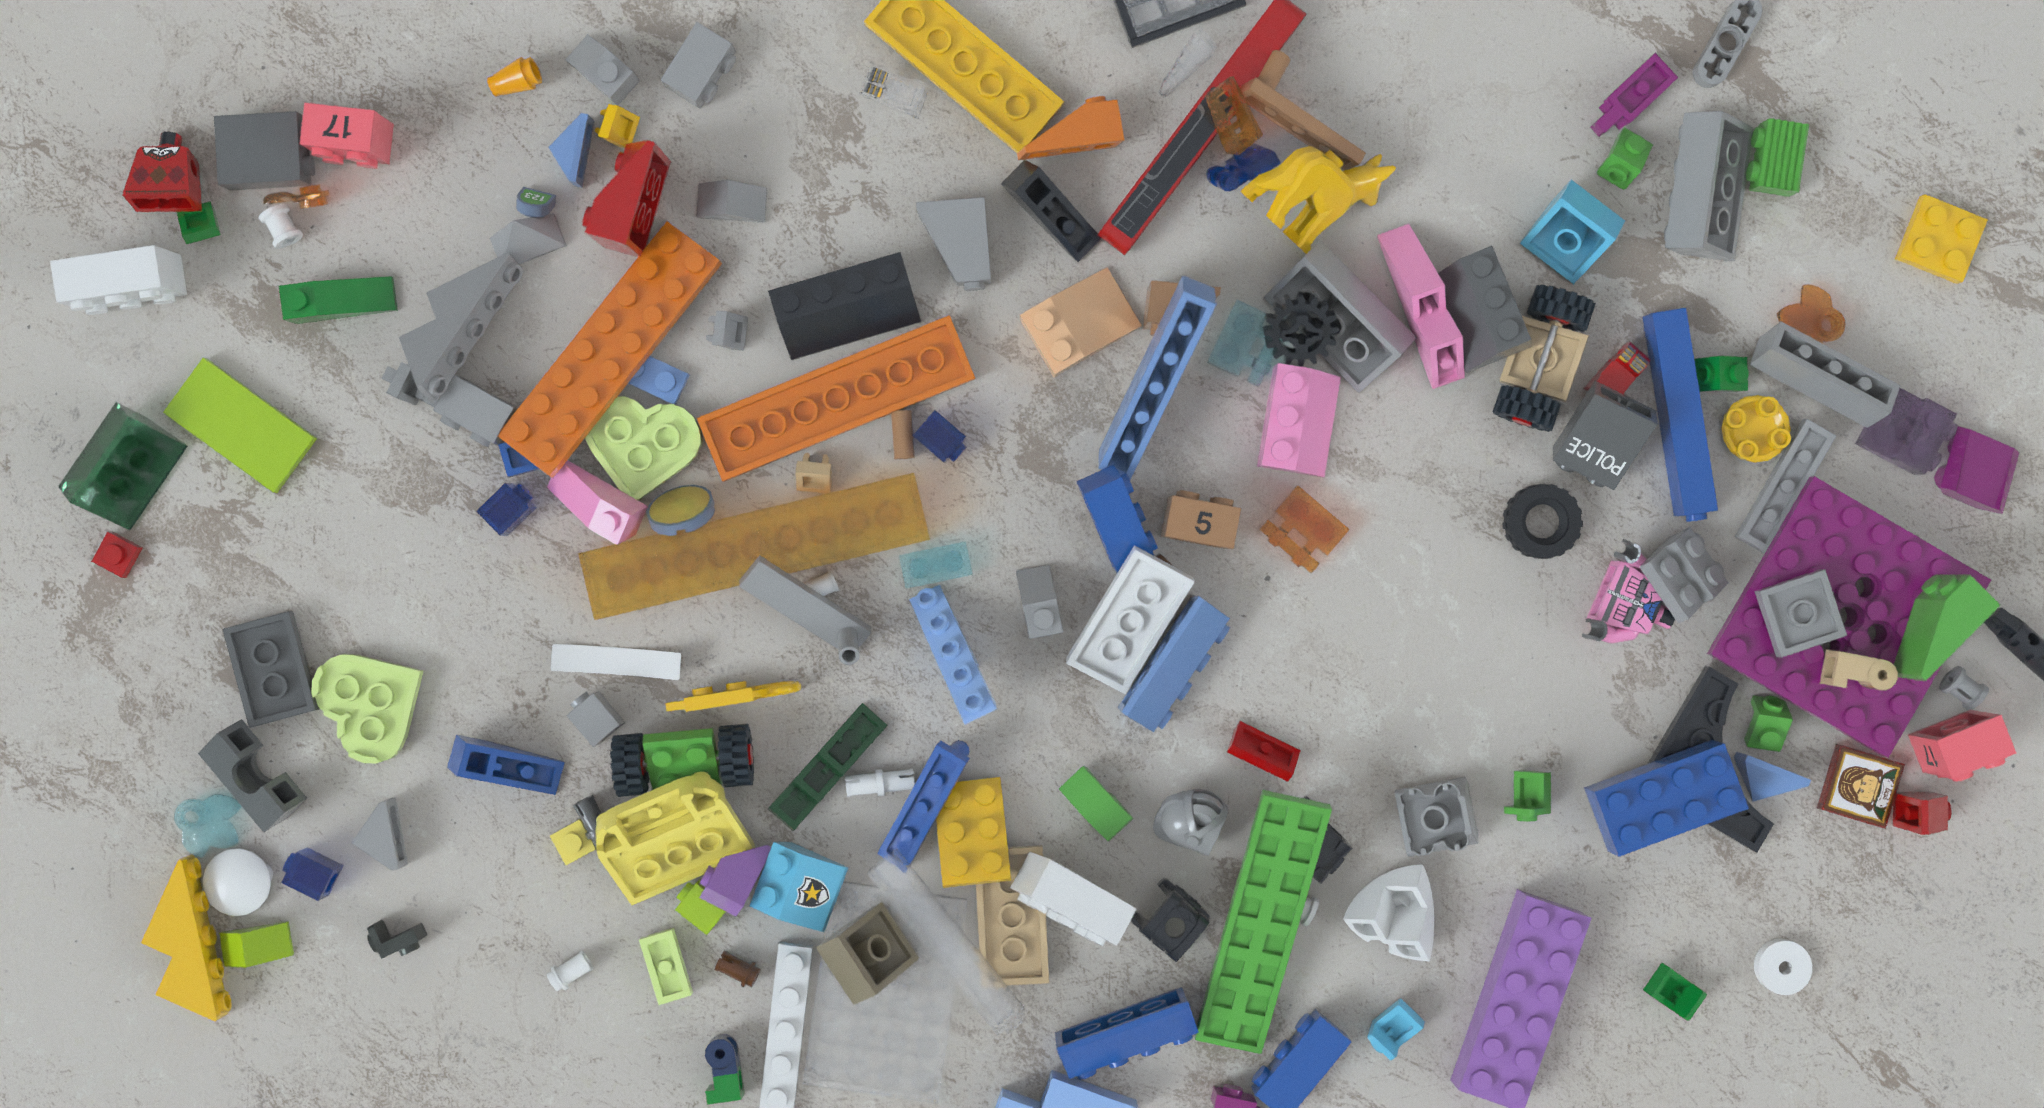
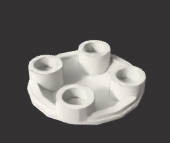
M230 848L214 856L206 866L202 879L203 889L209 903L219 912L231 916L247 915L259 909L268 898L273 870L254 852L242 848Z

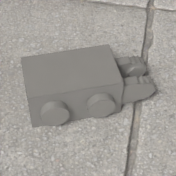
M457 375L453 376L446 391L433 404L419 389L414 395L433 406V411L442 415L440 419L442 423L455 430H459L461 426L472 432L470 438L486 447H489L490 443L497 445L503 443V440L498 435L518 409Z

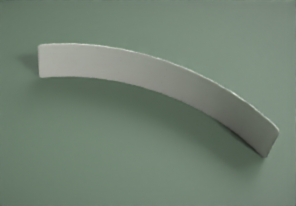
M553 644L550 669L551 671L679 680L681 653L618 647Z

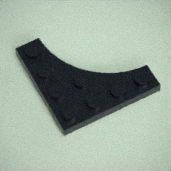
M1705 666L1648 763L1710 740L1723 743V725H1725L1728 708L1738 683L1713 668ZM1747 799L1749 809L1707 824L1756 853L1774 825L1773 822L1760 814Z

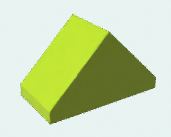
M289 921L219 933L225 967L247 968L294 955Z

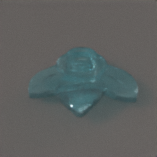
M223 794L211 795L203 801L196 798L182 801L175 810L174 820L176 825L182 830V843L186 850L202 858L206 854L209 845L215 848H228L237 845L239 841L238 835L229 819L242 807L239 802ZM194 811L198 814L199 819L191 822L187 820L186 813Z

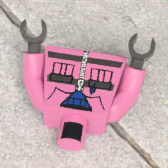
M1623 539L1622 542L1626 546L1623 554L1617 551L1614 552V557L1625 562H1610L1585 621L1591 624V631L1589 634L1582 633L1583 638L1612 644L1634 640L1638 637L1639 633L1648 634L1653 624L1666 629L1673 625L1675 621L1674 616L1667 606L1662 605V599L1639 568L1647 559L1641 554V547L1638 544Z

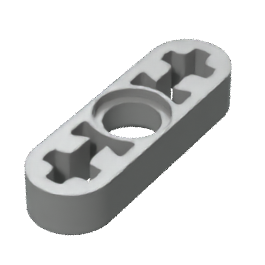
M1735 0L1729 5L1693 68V78L1698 85L1704 88H1712L1725 80L1762 16V5L1759 0ZM1746 5L1749 8L1747 13L1750 16L1745 18L1739 26L1732 25L1737 22L1741 15L1739 9ZM1722 33H1730L1734 36L1736 46L1733 50L1728 51L1720 46L1719 37ZM1716 57L1722 58L1714 68V72L1717 75L1708 78L1706 76L1708 70L1704 67L1713 63Z

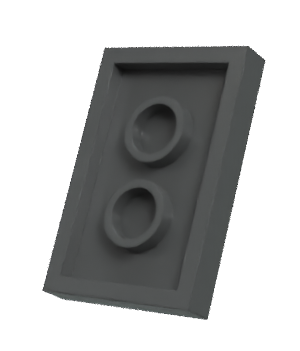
M293 611L222 629L249 728L320 709L315 697L313 698L311 694L312 679Z

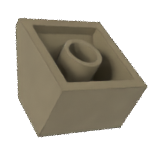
M883 902L876 904L837 930L816 947L853 1005L876 996L920 959Z

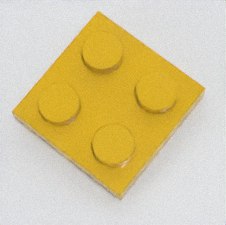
M1924 194L1918 199L1895 259L1955 284L1962 283L1988 219Z

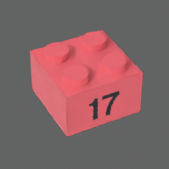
M304 103L300 145L309 149L312 156L322 158V162L343 165L344 160L355 161L357 166L377 169L378 163L390 165L394 124L374 110Z
M1968 710L1908 734L1922 772L1936 775L1938 778H1949L1955 782L1972 777L1974 775L1973 771L1979 768L1990 769L2006 763L2005 758L2017 754L2000 714Z

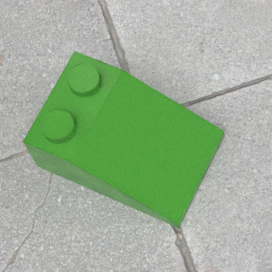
M1934 575L1922 585L1921 589L1923 592L1914 601L1894 662L1898 677L1926 681L2000 606L1971 575Z

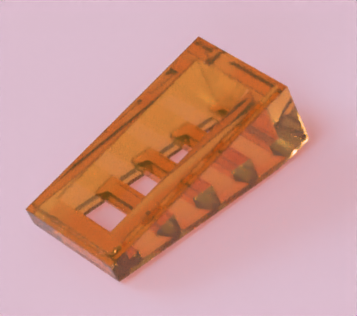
M1234 76L1227 78L1205 96L1226 154L1240 155L1263 136ZM1228 91L1229 97L1220 103L1218 98ZM1232 104L1233 109L1225 113L1224 109ZM1236 116L1237 120L1231 124L1230 120ZM1240 127L1241 131L1236 134L1235 130Z

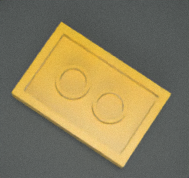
M1001 778L957 782L936 819L943 888L1011 881Z

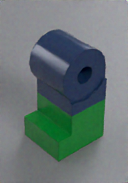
M728 1034L717 1035L710 1041L705 1050V1058L712 1067L714 1082L705 1091L707 1105L738 1101L745 1094L738 1044Z

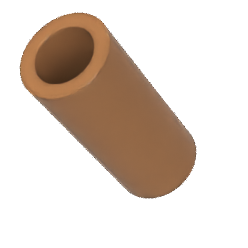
M911 410L894 411L891 413L894 459L915 458Z

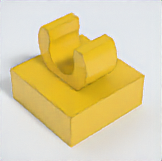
M608 104L607 109L600 111V115L604 116L601 128L595 127L594 131L599 134L598 137L618 147L625 148L627 143H632L640 117L620 106Z

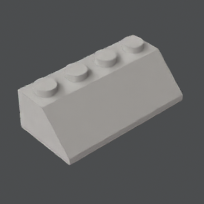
M1723 111L1684 113L1683 124L1679 129V153L1674 163V187L1669 197V222L1664 231L1665 248L1681 255L1722 261L1735 260L1753 127Z
M1322 241L1313 247L1264 296L1271 305L1277 302L1282 306L1285 304L1284 295L1288 294L1291 300H1295L1298 291H1302L1304 299H1308L1312 293H1315L1318 299L1317 304L1323 300L1328 302L1329 308L1327 311L1334 310L1337 319L1333 323L1338 325L1339 332L1331 334L1335 337L1336 345H1326L1329 355L1323 357L1358 393L1396 361L1417 338ZM1308 310V314L1312 318L1318 317L1319 320H1322L1316 313ZM1305 325L1299 326V333H1302V329L1305 327Z

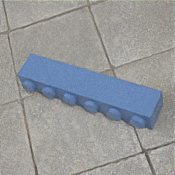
M1182 275L1099 448L1098 469L1102 470L1114 464L1120 475L1126 473L1131 480L1217 305L1215 288Z

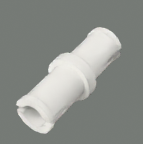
M913 768L883 772L882 769H875L876 773L845 775L847 797L878 793V797L885 796L884 792L912 790L915 785Z

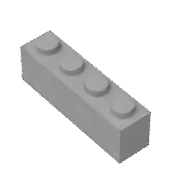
M1779 322L1759 338L1750 365L1867 428L1892 412L1900 388L1899 384L1783 322Z

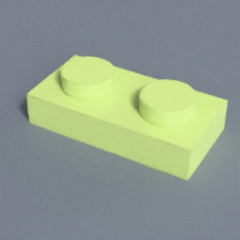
M674 928L641 937L639 942L658 1005L691 996L693 990Z

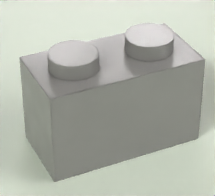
M696 22L662 76L661 81L666 88L701 108L704 102L709 103L718 90L716 83L722 73L728 74L736 61V56H734L736 50L732 43Z

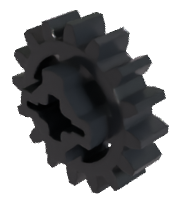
M1298 291L1295 300H1291L1290 296L1286 294L1284 295L1285 304L1282 306L1277 302L1272 304L1275 314H1265L1266 322L1270 325L1263 326V334L1270 336L1265 340L1267 349L1274 348L1272 353L1275 359L1284 355L1285 364L1290 365L1293 359H1295L1299 367H1303L1305 359H1310L1313 364H1317L1316 355L1319 353L1325 357L1329 355L1326 345H1336L1335 337L1331 334L1338 333L1339 328L1336 323H1333L1337 319L1334 310L1327 311L1329 304L1326 300L1317 304L1318 299L1315 293H1312L1308 299H1304L1302 291ZM1308 310L1316 313L1322 320H1319L1318 317L1312 318L1308 314ZM1305 325V327L1302 329V333L1297 334L1296 332L1299 330V326ZM1280 339H1282V341H1289L1294 346V348L1286 346L1281 342Z

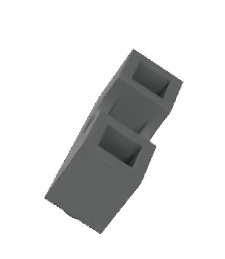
M241 719L218 732L198 754L264 833L288 818L307 797L286 772L275 779H270L259 770L256 763V754L264 745Z

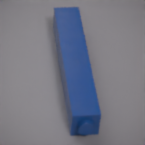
M1686 308L1655 312L1643 316L1642 319L1648 356L1651 359L1650 369L1674 517L1686 516V522L1707 519V512L1718 511L1687 310Z

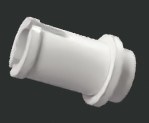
M832 571L804 582L805 585L823 596L839 591Z
M580 951L579 954L559 967L552 966L551 972L547 974V978L556 991L561 989L567 990L569 988L568 984L588 971L593 970V965L588 956L583 951Z

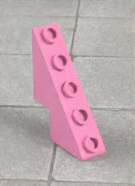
M1410 224L1377 235L1411 332L1417 337L1415 343L1432 389L1465 378L1463 336L1446 308L1445 285Z

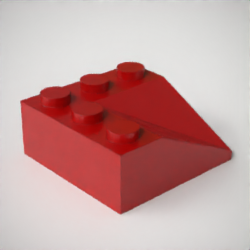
M645 140L627 143L624 152L620 151L616 158L614 169L618 173L594 198L592 207L588 206L585 210L582 226L586 227L585 234L606 249L641 257L642 251L648 244L671 160L655 142Z

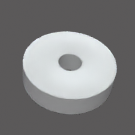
M1788 939L1768 941L1758 950L1754 959V972L1758 981L1765 988L1776 994L1791 995L1801 991L1808 984L1812 975L1813 968L1810 955L1801 945ZM1786 961L1787 969L1780 972L1779 965Z

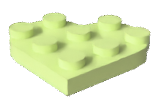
M625 396L617 397L585 437L591 452L618 489L638 501L687 467L695 459L703 445L701 429L697 420L686 409L674 404H657L646 409L638 401Z
M341 654L330 658L324 665L318 667L312 679L311 694L313 698L315 697L318 707L324 712L323 715L337 721V737L341 739L343 748L349 753L348 756L361 763L376 764L394 758L403 748L408 737L424 670L361 655Z

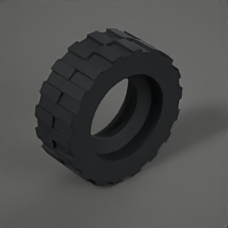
M1553 484L1531 485L1523 490H1519L1513 498L1509 499L1507 502L1508 506L1503 512L1504 522H1502V527L1505 529L1507 541L1511 542L1512 547L1516 551L1522 552V555L1527 557L1549 559L1565 554V551L1572 549L1575 541L1580 538V530L1583 527V520L1581 519V514L1583 513L1577 505L1578 501L1569 494V491L1564 488L1560 489L1557 485ZM1537 505H1548L1558 515V528L1550 537H1535L1526 526L1528 512Z

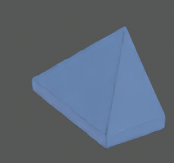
M581 113L549 146L550 151L568 180L574 186L581 188L583 187L594 120L584 113Z
M1739 752L1735 753L1734 760L1752 801L1810 785L1811 780L1752 756Z

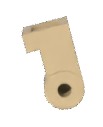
M1826 650L1820 684L1846 688L1849 679L1858 681L1863 687L1869 689L1887 690L1896 683L1898 672L1896 667L1886 660Z

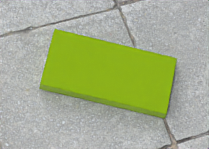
M204 357L163 411L165 415L273 493L280 491L317 440L310 432Z

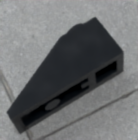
M1024 160L1001 183L1018 204L1075 261L1079 262L1102 239L1039 166Z

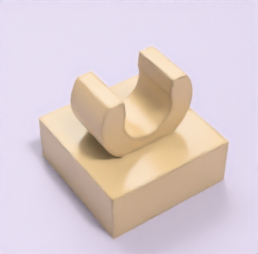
M805 453L803 461H797L796 491L830 494L832 471L828 455L823 454L822 462L818 463L810 462V453Z

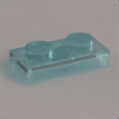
M966 541L899 555L906 589L973 575Z

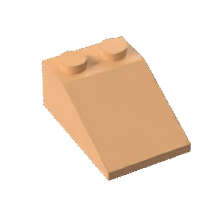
M1108 267L1051 296L1020 315L1021 323L1053 377L1058 376L1142 326Z

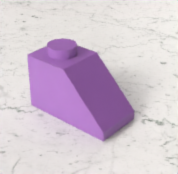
M764 845L722 857L715 868L709 865L699 883L705 887L699 898L737 916L766 863L771 847Z

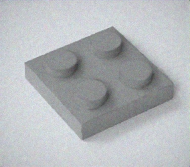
M1825 569L1755 591L1776 657L1782 658L1847 636Z

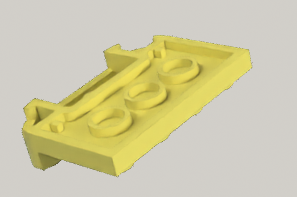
M702 771L696 772L692 776L679 778L621 803L600 814L596 819L595 833L598 858L631 905L704 875L708 866L710 865L715 868L722 857L755 848L753 840L725 798V791L722 785L711 779L708 773Z

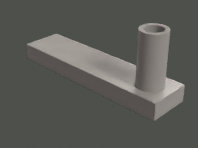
M759 555L739 580V587L837 648L839 660L843 664H855L860 657L859 647L871 634V626Z

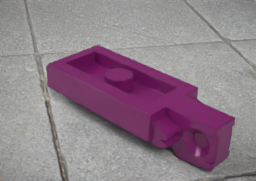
M1655 52L1603 101L1604 103L1599 109L1604 114L1590 128L1600 137L1613 125L1619 130L1625 125L1627 126L1661 95L1678 76Z

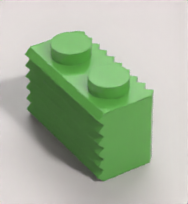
M1769 118L1754 129L1751 137V146L1755 148L1754 159L1749 162L1746 171V180L1750 181L1749 191L1787 197L1799 193L1809 124Z

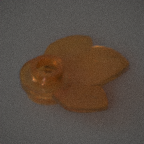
M320 184L299 187L300 194L298 195L289 192L270 193L263 198V204L269 203L271 205L292 201L294 203L299 202L300 209L327 205L326 196L330 194L329 190L321 191Z
M1810 284L1802 286L1800 303L1788 305L1777 312L1779 322H1783L1821 343L1837 340L1842 336L1846 327L1845 318L1841 312L1833 308L1830 295L1825 290ZM1824 319L1831 323L1829 331L1824 330L1822 327Z

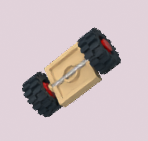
M1536 285L1527 310V314L1534 319L1522 316L1532 340V347L1507 357L1499 380L1500 383L1507 385H1502L1492 411L1494 415H1498V417L1504 418L1507 421L1515 422L1518 425L1527 426L1528 428H1536L1537 430L1547 432L1553 430L1561 404L1558 401L1552 400V398L1563 402L1567 401L1589 335L1579 333L1578 331H1587L1596 305L1593 300L1587 299L1584 295H1577L1578 293L1566 291L1564 288L1558 289L1550 285L1549 287L1546 285Z

